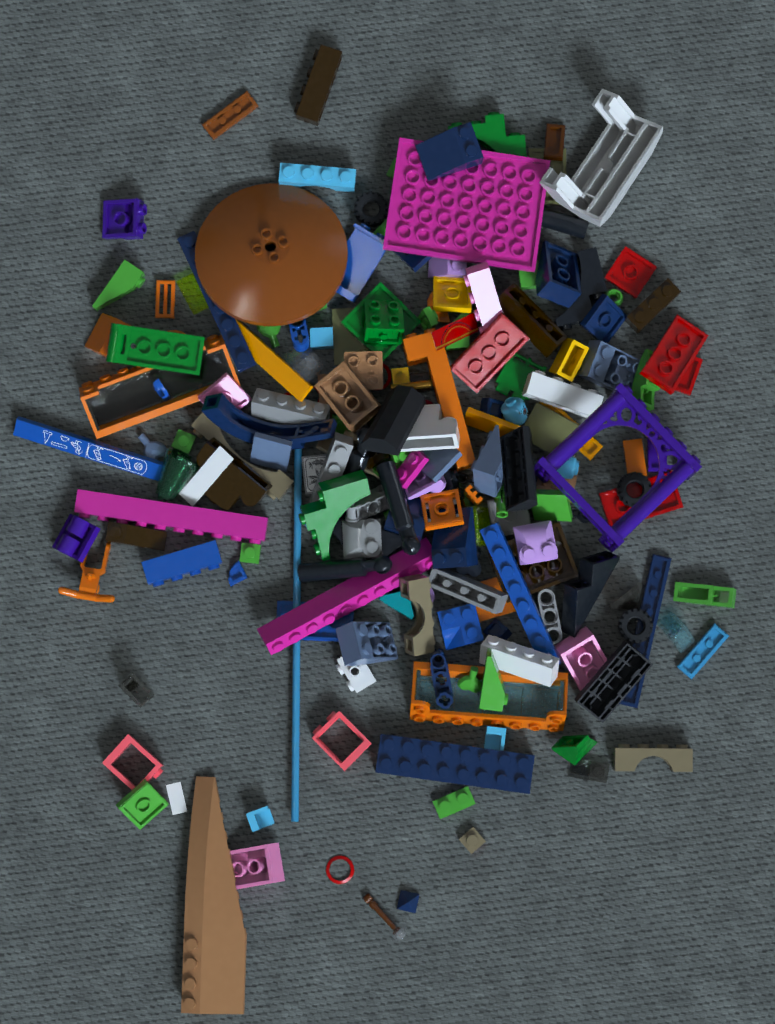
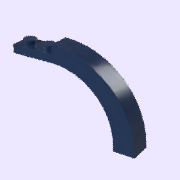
M223 393L206 396L201 410L219 428L253 444L255 432L293 441L292 449H303L306 442L333 438L337 427V422L334 418L297 425H280L265 422L251 417L236 408Z

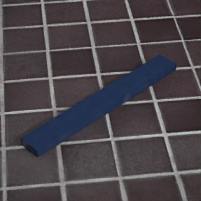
M652 554L640 609L647 612L652 618L653 631L645 641L632 643L631 645L648 660L672 559ZM637 619L634 634H639L643 630V622L640 619ZM645 674L619 704L638 708Z

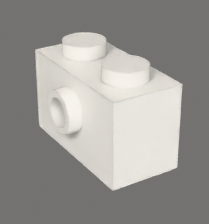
M343 658L337 659L339 664L336 667L341 675L345 674L348 681H346V684L351 692L355 690L358 693L376 682L367 664L344 666Z

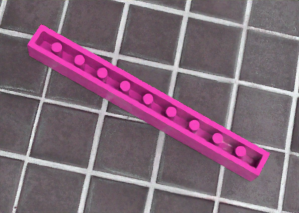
M80 489L77 490L74 512L79 514L78 517L90 519V516H96L99 521L109 522V519H116V523L127 525L128 521L136 522L135 526L147 527V524L154 525V529L166 530V527L173 528V532L184 533L185 530L192 531L193 535L198 536L209 533L212 538L222 539L223 536H229L230 540L241 542L242 539H249V543L259 545L261 541L265 542L269 520L266 517Z
M424 538L420 541L421 548L417 554L408 555L402 550L390 556L392 568L388 573L379 574L376 571L368 572L366 576L352 577L257 628L270 655L282 651L284 648L332 624L339 618L365 606L385 593L400 587L399 578L422 574L432 569V545L428 539Z

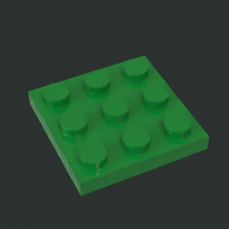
M380 282L341 321V324L369 351H382L384 361L399 344L363 342L365 330L364 300L400 301ZM402 303L404 318L403 339H405V336L410 334L421 321Z

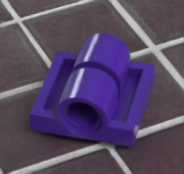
M70 514L52 548L83 563L100 528L76 515Z

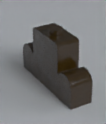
M213 437L206 442L198 453L197 464L202 467L219 446L234 459L204 494L212 503L217 504L224 511L232 508L240 497L245 505H256L266 496L272 485Z

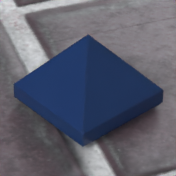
M401 890L397 909L416 913L420 894Z

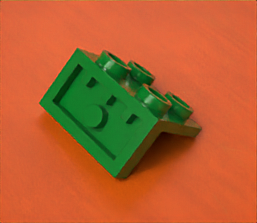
M365 299L363 342L402 345L404 334L402 301Z

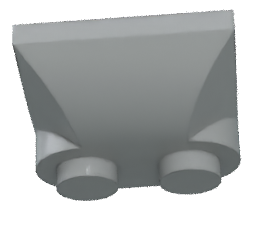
M365 519L356 523L342 521L344 559L359 557L367 559L382 555L381 519Z

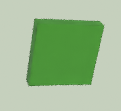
M536 489L538 505L532 507L534 520L572 522L573 515L570 501L560 490Z
M146 779L116 804L118 809L140 830L169 805L166 799Z

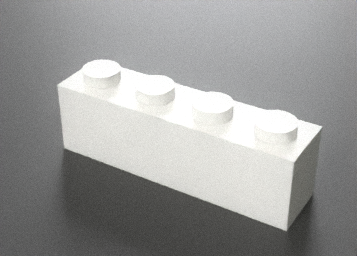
M539 370L528 374L522 392L524 397L585 418L590 416L602 404L604 398L596 390L588 389L587 391L582 389L579 384L563 382L562 378L555 376L553 378L547 377L546 373Z
M488 635L481 644L480 664L485 665L487 648H490L498 669L548 687L558 677L560 658L492 635Z

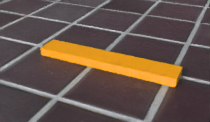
M236 319L254 361L298 401L302 402L313 386L240 320Z

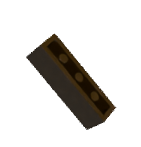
M322 44L319 50H315L313 55L314 65L309 67L306 76L309 78L307 85L303 84L300 95H302L301 102H297L294 109L298 120L316 126L319 125L343 57L342 51Z
M516 283L508 287L498 298L502 313L530 338L529 340L546 358L555 352L568 338Z

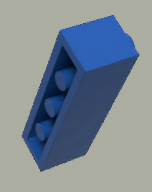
M213 540L141 563L148 585L153 584V587L164 585L165 580L171 579L174 582L183 579L182 575L190 573V576L201 574L202 569L208 568L209 571L220 568L219 564H222L223 561L217 541Z

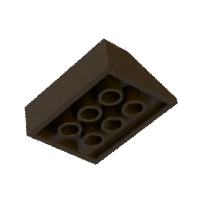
M559 521L552 523L558 559L519 565L515 537L507 539L531 594L579 577ZM485 547L501 590L508 594L489 550ZM509 595L506 601L507 603L511 602Z

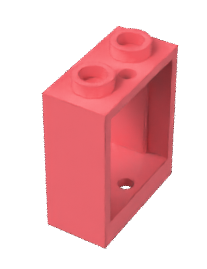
M333 711L326 718L328 722L323 727L319 725L312 732L314 734L312 739L345 771L372 743L340 711L337 713ZM339 718L363 741L343 762L319 739Z
M127 734L102 764L133 790L136 786L113 766L114 762L131 744L156 765L144 778L148 782L153 777L157 779L163 772L161 768L164 765L132 735Z

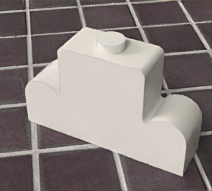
M440 404L424 405L400 452L459 448L460 434L457 420L453 417L443 418Z

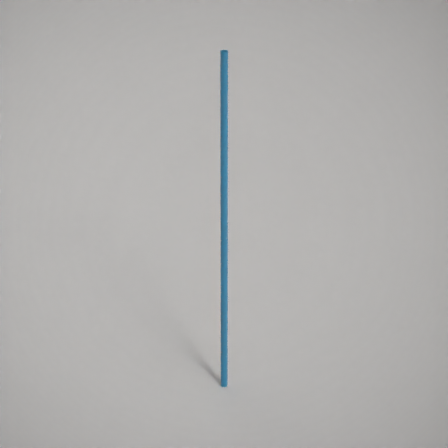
M294 449L293 609L301 605V581L298 576V566L301 564V523L298 514L301 513L300 506L302 503V449ZM300 640L293 643L291 822H299Z

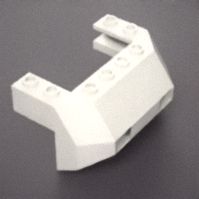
M605 89L600 91L592 105L608 125L574 176L570 179L562 172L558 175L553 168L549 167L539 182L557 203L580 218L599 227L611 217L652 155L663 133V126L636 116L619 95Z

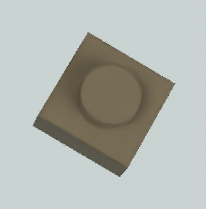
M474 827L459 838L460 842L471 854L486 842Z

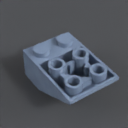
M589 340L587 345L589 350L576 375L612 391L620 383L627 385L632 390L640 359L603 341Z
M496 425L493 431L488 433L485 446L482 445L479 451V458L474 460L471 467L474 491L476 490L495 498L503 485L499 425Z
M352 621L336 628L344 666H359L399 659L390 622Z

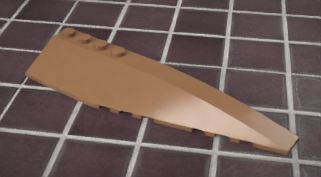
M196 776L186 875L181 1013L244 1014L247 933L243 924L244 918L240 909V898L235 884L236 878L232 857L227 844V832L223 824V812H221L219 804L220 797L216 777Z

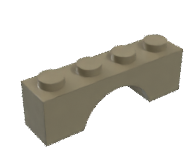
M422 574L399 578L401 597L410 600L416 610L415 622L411 629L404 634L405 653L412 656L435 652L436 640L433 635L434 619L431 610L433 603L430 598L431 582L429 577Z
M618 744V748H614L613 771H635L639 762L644 758L656 756L663 759L669 765L671 772H693V749H688V745H676V748H668V744H657V748H649V744H637V748H630V744Z

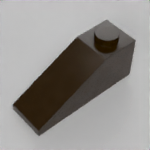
M108 522L105 541L165 551L168 532Z

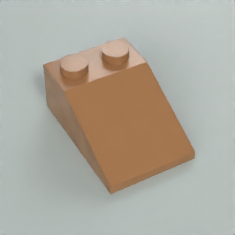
M344 361L314 385L345 426L353 433L373 418L381 408L376 398Z

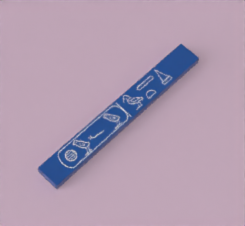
M20 416L16 419L14 436L156 481L160 479L164 464L162 461Z

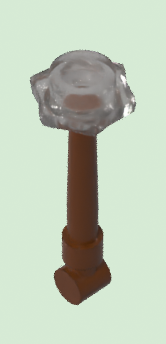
M369 893L362 898L393 930L392 941L396 939L400 941L407 935L405 932L407 927H396Z

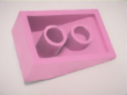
M586 626L579 630L575 638L569 636L554 645L561 661L580 691L607 661L595 636Z
M279 842L230 851L236 878V889L285 881Z

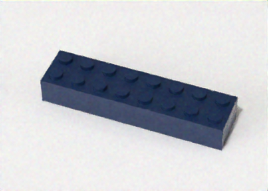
M381 734L375 772L530 794L535 755Z

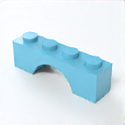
M280 163L278 181L280 185H291L298 188L301 186H320L335 191L355 192L356 169Z

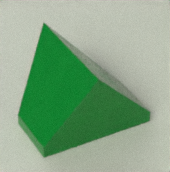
M588 735L562 736L551 748L555 753L576 765L597 744V741L589 738Z

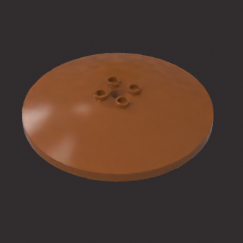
M278 183L250 186L222 200L203 222L195 246V263L198 277L208 297L217 307L233 318L259 326L288 325L301 321L319 311L332 299L344 279L348 262L345 232L332 209L320 198L304 189ZM269 244L276 246V249L271 252L265 248Z

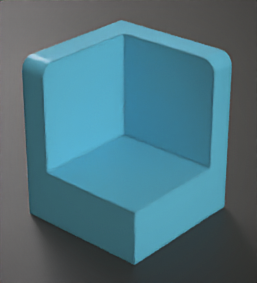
M333 327L310 328L311 350L334 349Z
M486 726L484 748L504 751L506 728Z
M268 805L246 813L252 832L274 824V819Z

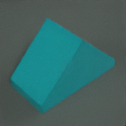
M400 592L380 597L379 600L405 617L410 620L414 618L411 601L401 597Z

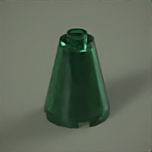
M170 447L167 448L155 492L159 500L163 502L173 501L197 473L200 466L197 464V461L196 463L191 461L192 456L175 448L172 451Z

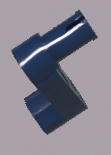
M438 648L437 651L435 649V652L431 654L430 669L436 703L442 709H447L453 703V690L444 651ZM439 674H442L443 677H447V680L444 679V682L440 683V680H436V677L439 678ZM442 695H446L447 701L443 700Z

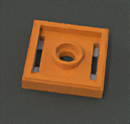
M458 489L420 496L426 531L464 525ZM454 504H457L458 514L455 513ZM441 508L446 509L445 512H439ZM426 509H429L431 519H428Z

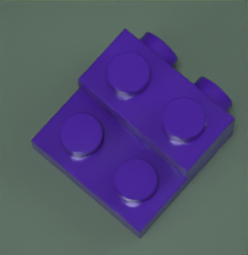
M138 198L104 200L102 238L143 239V234L147 231V226L144 223L147 206L144 204V201Z

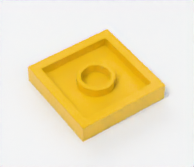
M433 276V310L471 313L472 304L468 293L472 291L470 286L466 287L464 278Z

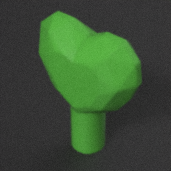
M257 325V330L263 336L270 339L273 348L280 346L276 335L279 333L281 326Z
M472 666L469 675L460 678L457 686L462 690H469L474 693L480 692L482 684L476 677L478 668Z

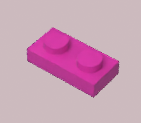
M411 451L397 469L404 489L409 487L429 461V458L423 451Z

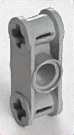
M382 485L371 489V495L351 505L346 510L345 520L349 523H356L389 509Z

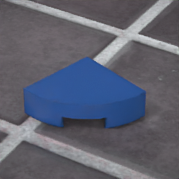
M159 379L153 382L154 390L163 401L168 400L170 396Z
M239 561L234 563L230 569L228 578L230 586L248 578Z

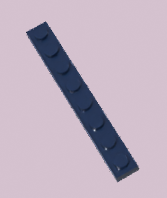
M195 231L177 238L238 372L240 373L255 366L254 358L236 319L217 307L201 285L195 263L197 240Z

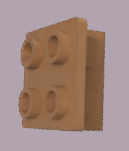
M359 349V351L344 352V362L368 390L383 389L382 351Z

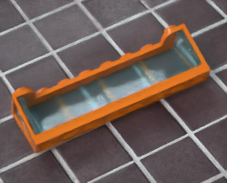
M414 661L409 720L416 722L433 721L437 724L444 722L453 723L454 725L471 724L476 727L487 725L500 728L510 727L511 729L527 728L532 731H539L541 729L559 732L564 730L567 716L568 673L558 672V677L548 687L499 670L505 685V693L508 694L507 705H503L502 712L479 709L480 692L474 693L469 690H462L457 686L460 678L469 675L471 665L448 664L453 690V703L449 708L442 709L436 703L430 669L431 663ZM476 666L478 668L476 677L482 684L484 666ZM439 674V678L436 677V680H440V683H443L444 679L447 680V677H443L442 674ZM442 695L443 700L447 701L446 695Z

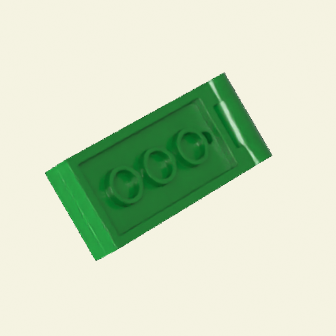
M111 323L106 361L200 376L205 337ZM132 344H136L135 349L131 348Z

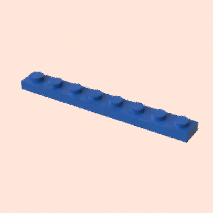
M499 522L480 529V533L532 648L560 658Z

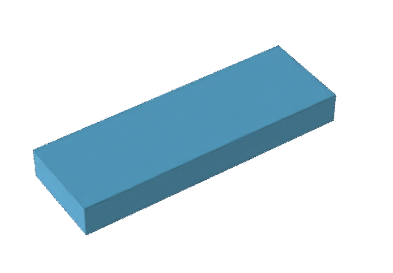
M714 623L677 665V668L692 679L729 635Z

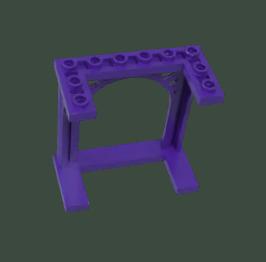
M622 383L545 458L542 457L534 466L535 475L543 483L550 480L601 532L602 536L598 541L611 553L672 492L702 468L700 460L695 455H690L686 451V445L680 440L677 441L673 437V432L668 427H663L659 423L660 419L653 412L650 413L646 409V404L641 399H636L632 395L633 391ZM625 408L631 411V419L627 422L621 417V412ZM616 412L617 421H612L610 418L615 417L613 414ZM636 416H637V420H638V421L641 420V424H640V425H637V424L634 422V419H635ZM612 426H627L642 432L652 442L658 454L659 471L651 489L613 526H610L557 470L599 431ZM649 432H652L654 436L651 437L649 435ZM665 445L664 448L669 449L670 451L663 452L661 450V446ZM672 455L677 458V463L667 465L663 459L665 456ZM664 469L673 470L671 473L668 471L666 476L663 473Z

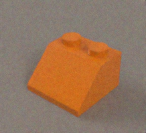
M102 313L84 347L106 357L111 323L131 325Z

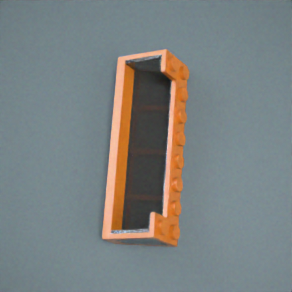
M215 334L209 336L204 343L200 376L136 366L131 369H120L117 371V374L112 376L110 374L104 375L96 382H85L81 385L82 387H79V393L96 439L200 401L198 396L226 372L239 385L240 382L222 335L218 336ZM157 379L160 380L170 396L166 401H163L153 388V382Z

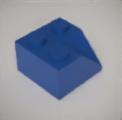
M467 604L437 612L446 650L484 641L476 606Z

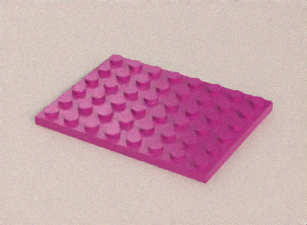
M399 137L383 250L474 264L487 262L488 266L534 273L546 190L539 182L549 169L550 160L481 150L484 157L482 164L427 181L415 145L423 141Z

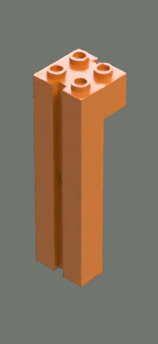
M435 328L427 329L421 335L416 333L408 334L402 343L408 367L427 362L443 418L453 417L457 420L460 442L459 448L456 449L462 453V456L454 464L457 471L471 468L475 457L445 347L436 351L431 332L435 331Z

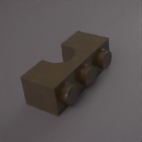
M667 278L626 317L625 321L638 334L657 314L678 297L681 291Z

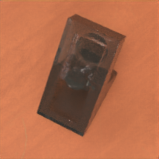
M581 759L576 765L570 763L568 777L607 783L610 764Z

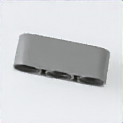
M543 589L537 595L538 610L548 633L551 630L558 633V639L552 641L553 644H557L562 639V630L555 595L551 590ZM542 593H548L551 596L549 603L541 601L540 596ZM546 612L554 614L553 622L545 620L544 614Z

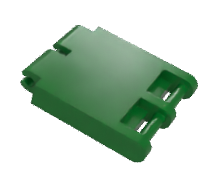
M516 352L499 374L495 382L498 384L496 391L505 396H508L511 391L513 392L511 397H518L523 401L525 399L529 401L530 398L522 396L528 374L535 372V369L530 367L529 364L544 373L547 367H542L534 363L531 358L527 359ZM514 356L525 361L526 363L524 364L523 362L517 360L516 358H514Z

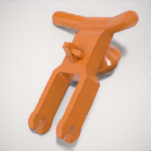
M106 543L101 569L85 567L86 555L83 563L80 564L82 577L79 591L59 587L58 592L77 599L94 602H114L115 597L113 595L98 594L100 590V576L106 572L111 543Z

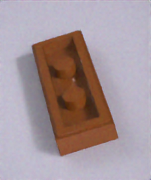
M246 91L204 122L202 126L214 141L259 106L248 91Z

